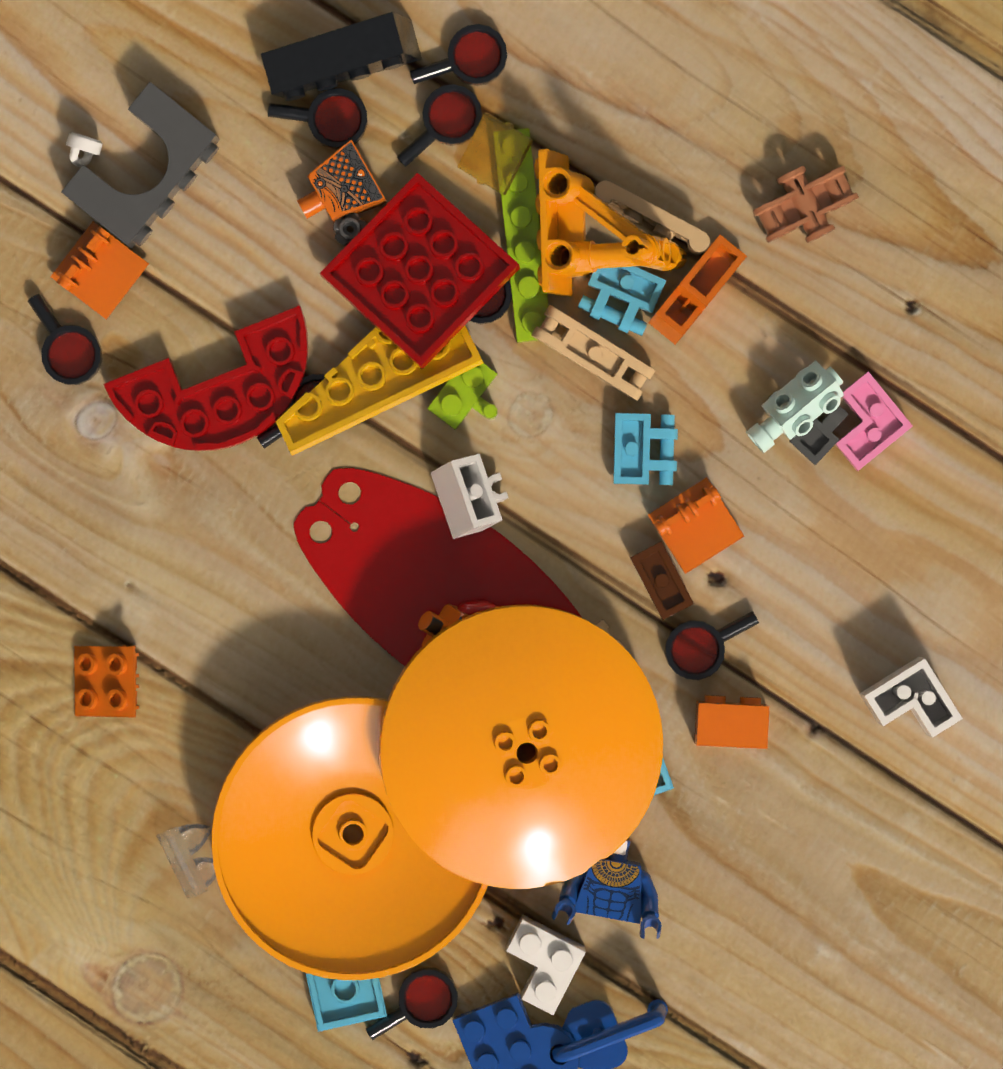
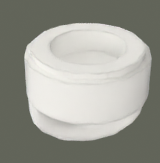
M74 132L69 133L66 145L71 147L69 155L71 163L76 167L88 165L93 154L100 155L103 145L102 141ZM80 150L85 151L81 159L78 157Z

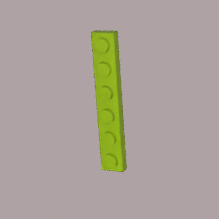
M529 128L496 131L494 136L507 254L520 265V269L510 278L517 343L538 341L531 334L536 326L540 328L546 318L544 313L549 305L547 293L542 291L537 276L538 267L541 265V251L538 249L536 241L540 222L535 205L537 195Z

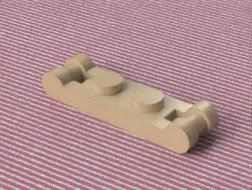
M605 180L597 184L594 195L608 205L612 203L624 209L622 215L638 224H641L642 220L655 226L653 232L659 236L666 237L669 240L676 237L686 242L687 249L694 255L703 254L709 247L710 237L699 228L610 181Z
M549 305L544 313L546 316L540 328L536 326L531 336L615 387L623 394L638 401L643 393L640 390L646 379L650 380L655 370L565 313ZM558 324L567 328L560 340L552 335ZM628 367L635 371L629 382L622 379Z

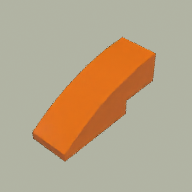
M720 234L648 323L676 345L745 260L747 255Z

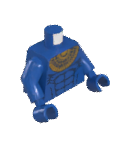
M626 840L612 855L605 860L600 859L585 873L564 881L559 902L556 904L551 915L552 919L555 920L558 911H565L569 917L566 925L571 923L576 912L640 924L639 934L641 938L644 939L645 928L653 927L657 931L656 938L658 939L662 927L658 919V894L650 874L641 869V864L627 860L631 841Z

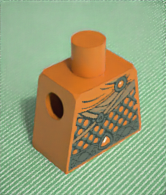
M352 140L343 145L307 176L315 190L297 200L307 219L326 209L333 222L349 213L355 212L359 214L387 203Z

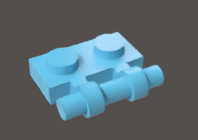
M635 266L600 268L592 273L588 282V286L600 291L597 299L594 300L583 295L578 308L589 312V317L599 321L602 318L618 325V330L627 334L629 331H632L642 336L647 323L635 318L637 311L640 308L652 314L667 280ZM609 296L628 303L626 312L623 313L606 305Z
M615 413L613 484L649 485V471H659V485H673V471H677V461H674V440H678V429H675V415L661 414V427L650 428L651 414ZM650 439H660V460H650Z

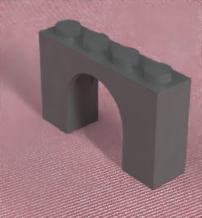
M151 82L143 89L128 110L160 136L167 147L168 167L161 182L145 193L125 194L110 187L86 166L82 165L61 191V193L131 249L136 244L141 246L145 243L153 231L150 228L152 223L158 216L163 219L170 212L175 204L172 200L180 189L186 191L197 177L194 171L202 161L207 164L219 150L216 144L220 139L217 135Z

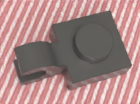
M839 405L835 411L827 414L822 422L816 418L813 421L812 429L806 435H796L789 442L810 462L816 465L840 440L832 432L849 414Z

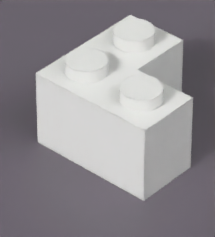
M917 657L859 693L876 722L882 726L911 710L925 734L933 738L963 719L930 665L922 657Z
M523 914L506 945L507 952L535 966L521 992L522 1000L554 1015L586 953L585 946Z

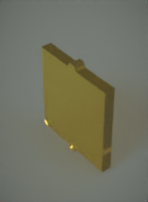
M485 112L457 167L476 178L478 184H486L502 195H506L533 139L514 129L513 123H504Z

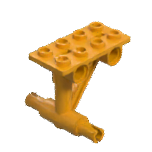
M549 149L538 150V158L535 160L534 170L536 178L539 180V194L536 196L535 205L536 211L540 215V229L537 232L536 241L538 249L541 251V265L538 267L537 276L539 285L544 293L572 296V277L585 276L596 272L600 268L643 266L661 271H669L682 268L685 265L687 259L682 258V256L687 254L675 242L666 237L661 238L646 234L594 195L595 188L592 180L586 175L569 170L568 155ZM585 212L623 240V242L596 244L593 240L586 241Z

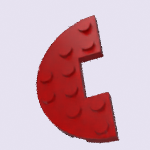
M300 305L234 331L247 364L184 390L181 387L170 358L103 385L113 404L124 418L138 430L160 443L189 451H216L243 444L272 426L290 406L301 386L306 370L309 348L308 331Z

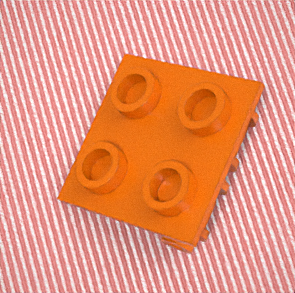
M92 221L50 277L107 320L149 263Z
M707 477L648 514V517L685 574L745 537L721 500L719 492L715 486H712Z
M74 646L75 716L136 717V710L139 709L136 688H139V684H136V678H139V674H136L137 656H139V653L135 652V646Z

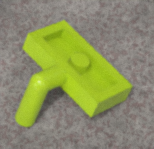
M483 363L448 380L427 409L454 430L458 428L472 408L489 420L495 419L498 414L496 406L490 404L481 396L498 374Z

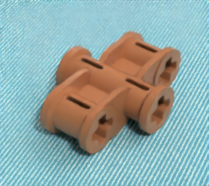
M805 166L792 170L776 179L778 185H783L787 194L752 211L754 216H759L768 234L766 237L767 242H772L803 226L807 234L805 237L807 243L835 230L834 225L828 223L825 214L835 211L859 198L857 193L852 192L844 175L846 172L845 167L841 166L810 183L804 174L807 171Z

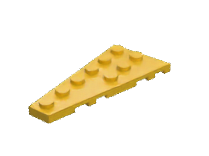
M466 326L423 369L415 364L375 327L348 353V356L336 368L333 367L324 375L325 378L309 393L306 392L276 421V424L293 456L483 364V360Z

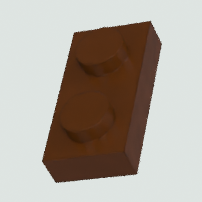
M662 541L630 557L662 620L694 604Z

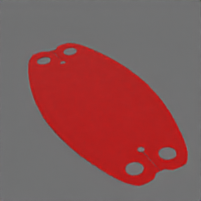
M355 468L334 469L321 486L322 497L320 501L314 506L305 507L294 521L297 542L308 562L330 593L350 617L376 643L404 666L422 647V642L427 635L418 627L421 616L427 611H431L439 616L443 607L447 604L458 607L462 602L486 600L499 607L508 605H538L567 611L582 617L558 586L526 554L502 534L489 527L481 532L453 539L439 497L387 476ZM353 482L360 487L361 497L356 503L346 504L340 500L339 489L344 483ZM317 521H325L331 526L332 536L325 543H317L310 536V528ZM354 522L359 525V529L355 532L350 529V525Z

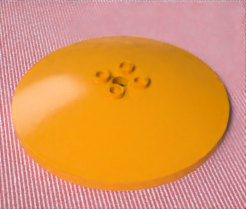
M508 605L476 612L447 626L429 639L414 654L395 682L386 703L379 736V760L385 791L394 813L415 844L439 865L458 876L476 883L508 889H530L564 882L585 873L600 859L605 860L629 838L646 813L657 787L663 758V732L657 701L647 678L631 654L607 632L588 620L567 611L538 605ZM523 743H532L535 746V755L529 761H521L517 758V749Z
M368 696L329 698L307 704L278 718L248 743L237 757L223 782L215 805L211 848L217 882L225 903L238 924L259 947L286 965L307 974L337 980H367L396 974L414 967L432 957L461 932L472 918L488 885L476 883L458 876L430 858L415 844L394 813L385 791L379 760V736L387 699ZM350 824H356L362 828V836L356 842H348L343 838V830Z

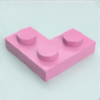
M869 371L843 391L844 396L842 397L862 422L835 444L856 471H859L913 427Z

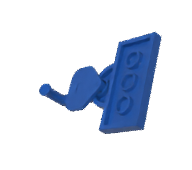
M518 992L456 1016L452 1021L472 1069H614L626 1060L628 1046L625 1039L663 1025L668 1008L664 1001L656 999L649 1003L647 1013L618 1024L613 1009L609 1004L602 1000H592L573 1007L569 1011L563 1027L550 1023L532 1025Z

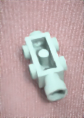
M815 360L807 368L799 371L795 378L783 388L774 392L761 405L769 418L760 425L758 423L753 425L746 431L747 435L762 453H765L774 446V440L782 433L789 440L796 435H806L812 429L813 421L823 412L826 414L832 413L840 405V398L844 396L840 385L843 384L842 379L833 368L829 367L825 370Z

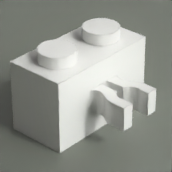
M480 454L452 460L431 472L453 539L481 532L502 521L497 503L509 497L507 492L498 494L492 491V484L502 480L500 473L490 477L487 476Z

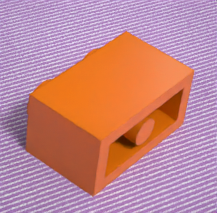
M705 695V701H696L694 743L697 746L767 749L770 706L761 704V698L740 697V703L726 702V696Z

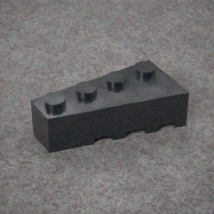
M395 12L386 13L261 53L271 94L285 98V101L300 99L306 96V91L332 89L337 87L339 82L360 80L376 72L395 69L422 60L412 20Z

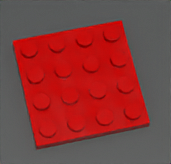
M416 173L320 272V275L415 364L423 369L520 269V265L419 173Z

